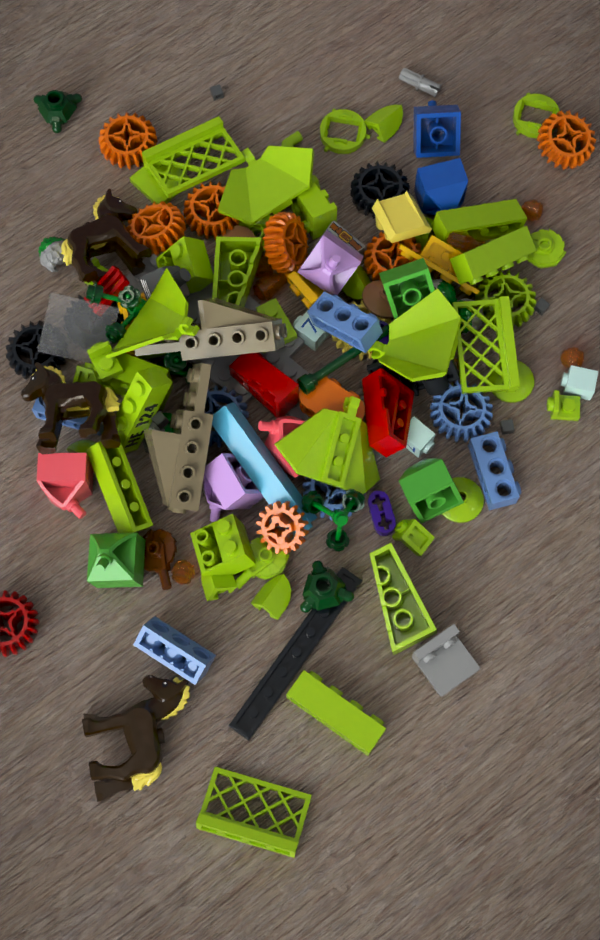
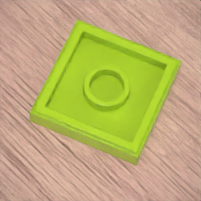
M161 165L155 169L166 173L168 166ZM144 166L129 178L130 182L152 203L155 201L159 204L161 201H164L167 204L176 196L167 198L151 172L147 171ZM172 167L170 174L181 176L183 171L180 168ZM168 179L166 185L171 189L178 186L179 182Z

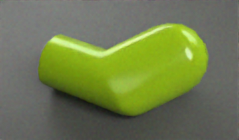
M296 131L284 139L281 146L294 147L303 140V137L299 131Z

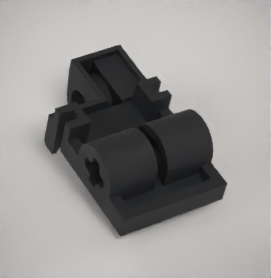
M375 359L372 364L367 365L369 375L382 368L414 391L415 396H419V390L426 389L429 395H440L448 389L449 382L460 379L454 360H450L445 376L415 382L379 363L378 359Z

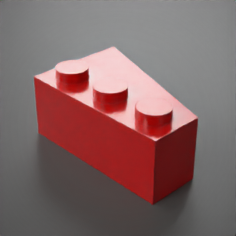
M259 352L241 354L229 366L230 375L276 418L285 416L299 402V384L265 360Z
M380 368L362 379L369 446L383 456L388 457L407 446L414 391Z

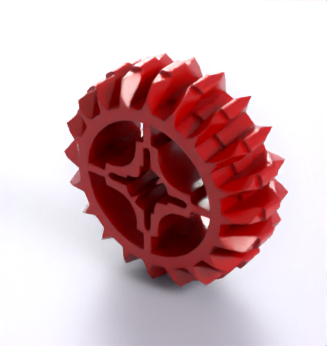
M4 590L2 597H0V608L4 606L18 607L15 611L11 610L7 613L0 610V616L8 620L7 622L11 629L10 631L8 628H5L3 620L0 618V636L8 634L12 637V640L0 642V653L2 651V655L8 657L10 650L14 655H17V648L19 646L26 650L27 647L24 644L26 641L33 643L34 640L30 637V634H38V630L33 628V626L39 625L40 621L34 618L38 615V611L32 609L34 604L31 601L27 602L25 595L19 597V594L14 591L10 596L9 592ZM24 616L23 628L18 633L17 625L22 620L21 617Z

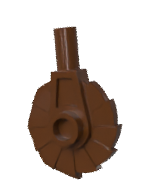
M150 529L143 536L146 540L144 569L148 572L159 574L162 589L168 590L172 588L168 571L171 570L170 562H173L175 553H177V541L172 536V533L163 529L153 531Z

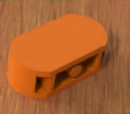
M325 377L318 382L316 389L308 395L304 394L300 389L299 406L304 414L312 417L324 408L344 412L343 404L345 397L350 398V396H354L359 399L361 398L354 391L350 390L348 392L342 388L336 379ZM360 400L356 417L361 418L364 422L365 407L363 401Z

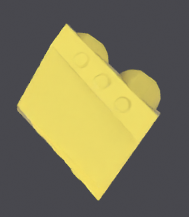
M407 190L405 194L381 201L377 199L372 207L375 213L376 227L379 230H384L385 238L391 243L423 235L432 230L414 197Z

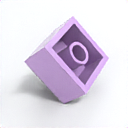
M326 230L298 270V273L332 296L334 294L338 295L360 265L364 256Z
M221 453L205 466L203 487L206 500L210 504L209 509H211L209 521L215 522L219 520L220 512L223 509H250L264 498L233 454Z

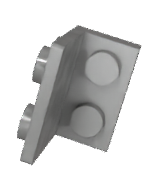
M455 624L414 651L412 659L440 697L480 670L479 665L457 637L460 631Z

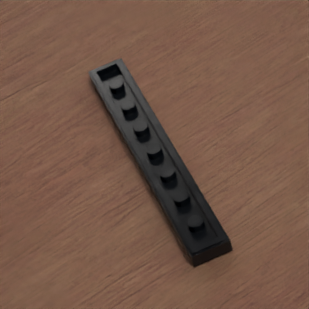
M343 567L337 574L346 584V590L353 592V594L362 583L360 578ZM343 600L338 606L322 610L312 608L229 724L232 730L246 740H251L346 606L347 601Z

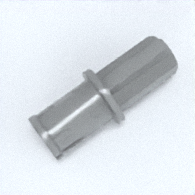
M403 68L399 75L401 81L416 87L417 91L420 89L435 98L442 86L425 78L424 74L419 75L407 68Z

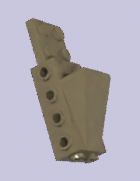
M217 298L198 300L201 323L192 324V326L198 325L200 328L195 336L181 335L179 340H162L134 351L135 356L181 351L182 361L276 351L285 347L284 338L287 337V328L285 323L282 324V318H274Z
M193 364V367L189 368L187 374V382H190L189 392H185L183 400L186 410H176V414H172L170 428H173V433L144 429V436L161 493L162 504L168 506L167 510L175 513L186 514V510H199L213 421L212 414L204 413L212 366L210 364Z

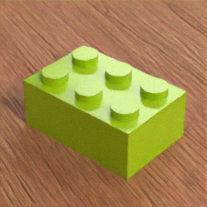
M123 353L116 357L124 373L102 383L95 368H93V372L97 382L101 383L104 387L111 388L124 399L137 371L158 365ZM158 366L172 381L169 369ZM173 383L170 386L159 410L163 411L173 389Z

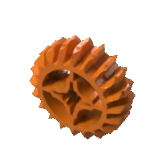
M562 110L557 114H551L543 121L542 126L538 130L539 135L536 141L540 143L537 149L544 150L541 153V157L547 156V163L555 162L554 168L561 164L563 170L567 169L568 166L571 170L576 166H582L585 161H588L591 157L590 155L595 150L594 144L597 140L593 138L595 131L589 130L592 123L586 124V117L580 119L578 118V112L571 115L570 110L566 111L565 114ZM557 128V136L552 138V129ZM580 142V151L576 153V144Z
M126 111L125 116L117 114L116 119L110 117V123H104V129H101L98 141L101 153L104 154V158L107 161L110 160L113 166L118 163L121 169L124 165H127L129 170L131 165L139 168V163L143 162L142 151L155 146L158 142L155 128L152 127L150 120L146 121L143 115L138 118L136 112L132 116H129V113Z
M210 181L209 186L201 183V189L194 187L193 194L188 193L187 200L184 202L183 214L186 217L185 222L190 226L192 232L196 231L198 236L205 234L206 239L213 235L216 240V236L220 234L226 235V229L232 230L234 229L233 226L239 225V220L218 212L219 200L222 198L225 186L222 187L220 181L217 185H213ZM197 214H201V216L205 217L207 221L198 217Z
M154 201L150 206L146 204L144 209H139L137 214H132L133 219L128 220L129 225L126 227L135 241L150 248L151 254L154 253L157 257L160 252L166 251L180 238L185 236L184 231L187 230L185 218L181 214L180 209L172 205L171 202L166 204L164 201H161L159 204Z
M279 212L274 214V216H270L269 221H266V228L263 229L265 234L262 238L264 240L263 247L266 251L265 256L268 257V264H271L272 269L276 270L277 273L288 274L293 271L297 272L306 260L305 257H308L307 230L304 229V222H301L300 217L296 216L295 213Z
M383 232L379 233V238L373 236L372 242L367 244V250L364 252V266L367 267V274H372L373 281L381 280L379 273L387 271V269L390 270L417 260L413 258L411 261L400 254L402 250L398 248L400 243L420 254L421 244L416 243L415 237L391 243L385 238ZM394 253H396V260L394 261V265H392V258L394 256Z

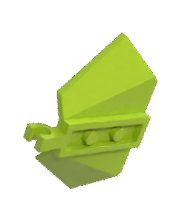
M268 145L258 160L255 159L248 147L241 151L249 166L231 170L218 212L244 223L254 225L271 213L273 215L278 214L293 204L292 199L311 187L314 159L313 148Z
M168 268L165 269L150 298L123 335L124 337L120 339L112 351L105 355L107 359L162 340H179L181 335L195 336L200 328L198 325H191L194 320L191 317H187L189 303Z
M437 288L389 324L388 344L376 341L369 349V352L373 351V359H378L379 363L412 382L443 377L447 374L450 360L454 359L459 342L457 335L462 319Z
M350 396V398L345 397L343 404L344 412L325 408L321 409L274 444L296 474L346 491L355 489L362 494L366 493L380 480L373 449L369 446L367 425L361 418L356 417L361 399Z

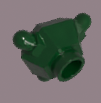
M52 90L46 96L36 95L33 100L39 106L38 110L45 121L52 125L53 132L60 133L62 125L68 122L77 108L76 105L82 101V96L78 93L72 95L63 91Z
M321 561L313 562V570L308 574L302 594L304 602L300 605V610L303 613H308L312 608L322 610L338 606L343 600L351 602L354 599L353 592L346 590V584L331 569L324 567Z

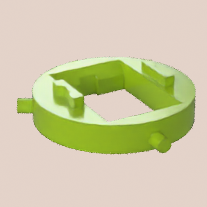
M527 93L526 96L517 102L514 108L513 123L517 129L516 134L522 133L527 137L537 138L539 135L538 130L542 126L539 123L520 120L524 105L557 114L560 110L556 102L543 94Z
M332 109V112L324 117L320 125V139L325 146L323 149L325 152L330 150L337 154H349L358 150L363 145L365 138L370 139V135L366 134V124L363 118L351 110ZM337 122L359 126L356 142L340 138H329L328 129L330 128V123Z

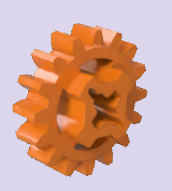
M277 501L273 505L269 504L266 506V511L264 510L259 513L262 519L256 521V524L261 526V529L256 531V533L263 535L260 542H267L268 550L275 547L276 554L282 550L285 554L291 552V549L295 551L300 548L299 544L305 543L306 540L302 536L309 534V531L304 529V526L309 524V522L302 520L305 513L297 512L298 505L290 508L289 501L283 504ZM296 531L294 539L291 540L293 538V532Z

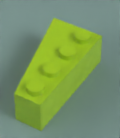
M312 175L311 187L291 200L293 202L291 204L293 212L296 216H300L301 222H304V229L307 230L306 234L309 233L313 240L321 237L333 220L337 222V206L334 202H329L328 193L325 189H320L319 180L315 175Z
M216 236L212 298L245 307L263 253L262 238Z
M392 543L369 553L393 655L437 634V629Z

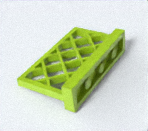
M219 116L142 151L144 167L147 171L151 172L167 198L245 162L244 155L225 130L223 121ZM221 137L225 139L224 146L213 143ZM200 147L207 148L205 155L195 153L194 150ZM210 150L222 151L220 158L209 156ZM228 152L235 154L237 158L227 160L224 159V156ZM180 156L188 157L185 164L175 162V159ZM191 159L203 160L201 167L189 165ZM207 161L218 163L214 169L204 168ZM161 165L168 166L166 173L157 171L155 168ZM172 167L183 169L182 175L170 174ZM187 170L198 172L197 177L193 179L185 177ZM168 179L178 181V186L169 189L166 185Z
M500 296L499 299L452 302L451 305L457 313L458 308H467L473 313L467 322L462 319L461 324L463 327L459 328L457 335L459 341L457 357L462 394L494 391L516 392L520 387L509 296ZM485 306H493L494 315L490 320L479 312ZM475 316L486 323L480 332L469 325ZM488 326L496 332L497 337L493 342L482 335ZM465 328L476 335L470 344L461 338V332ZM478 338L489 346L483 354H480L472 347ZM491 348L499 354V361L495 365L484 357ZM468 350L479 358L472 367L464 361L463 357ZM480 361H483L491 368L485 377L474 369ZM493 371L502 377V385H493L487 380ZM470 373L481 380L477 387H467L466 377Z
M214 767L207 793L196 821V828L295 858L312 795ZM218 775L228 777L233 786L219 792L215 784ZM245 783L252 784L257 793L244 799L238 787ZM235 789L241 802L228 808L222 796ZM213 790H215V792L217 793L214 796H212ZM270 790L276 791L281 800L268 806L263 794ZM259 797L265 809L252 815L246 803ZM294 797L305 800L303 809L293 814L287 801ZM219 798L225 810L218 814L207 812L209 803ZM284 804L290 816L277 823L271 810ZM243 805L249 818L242 822L234 820L231 811ZM268 812L274 825L267 829L259 828L255 819ZM301 815L298 823L295 817ZM292 820L297 828L295 838L284 835L279 826Z

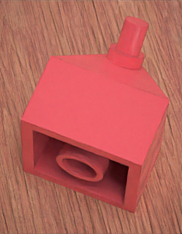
M283 416L270 422L259 421L258 429L269 432L264 443L284 472L295 478L299 475L296 474L274 444L305 422V420L294 416Z
M38 453L37 482L49 501L56 507L73 512L79 519H82L87 512L79 504L84 499L93 495L94 469L87 453Z

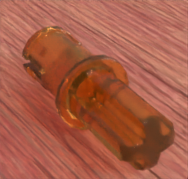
M454 232L450 233L446 239L450 246L461 249L463 253L486 243L474 239L471 235L463 236Z

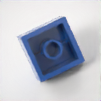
M431 100L428 102V106L414 107L413 150L416 158L460 156L461 111L458 105L437 106V102Z
M461 158L417 168L414 193L423 214L436 215L437 211L455 209L462 206L469 180Z

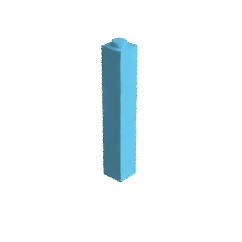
M234 402L224 405L213 414L212 426L268 504L273 505L277 501L283 504L289 501L290 508L298 505L297 512H304L302 510L303 497ZM309 512L305 513L302 517L303 521L309 522V524L304 526V529L309 530L313 527L311 522L317 518L315 514Z

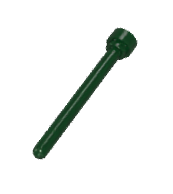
M389 325L381 328L383 333L376 341H380L389 335ZM352 347L314 374L302 375L297 379L300 389L304 394L308 395L316 389L320 380L362 353V351Z

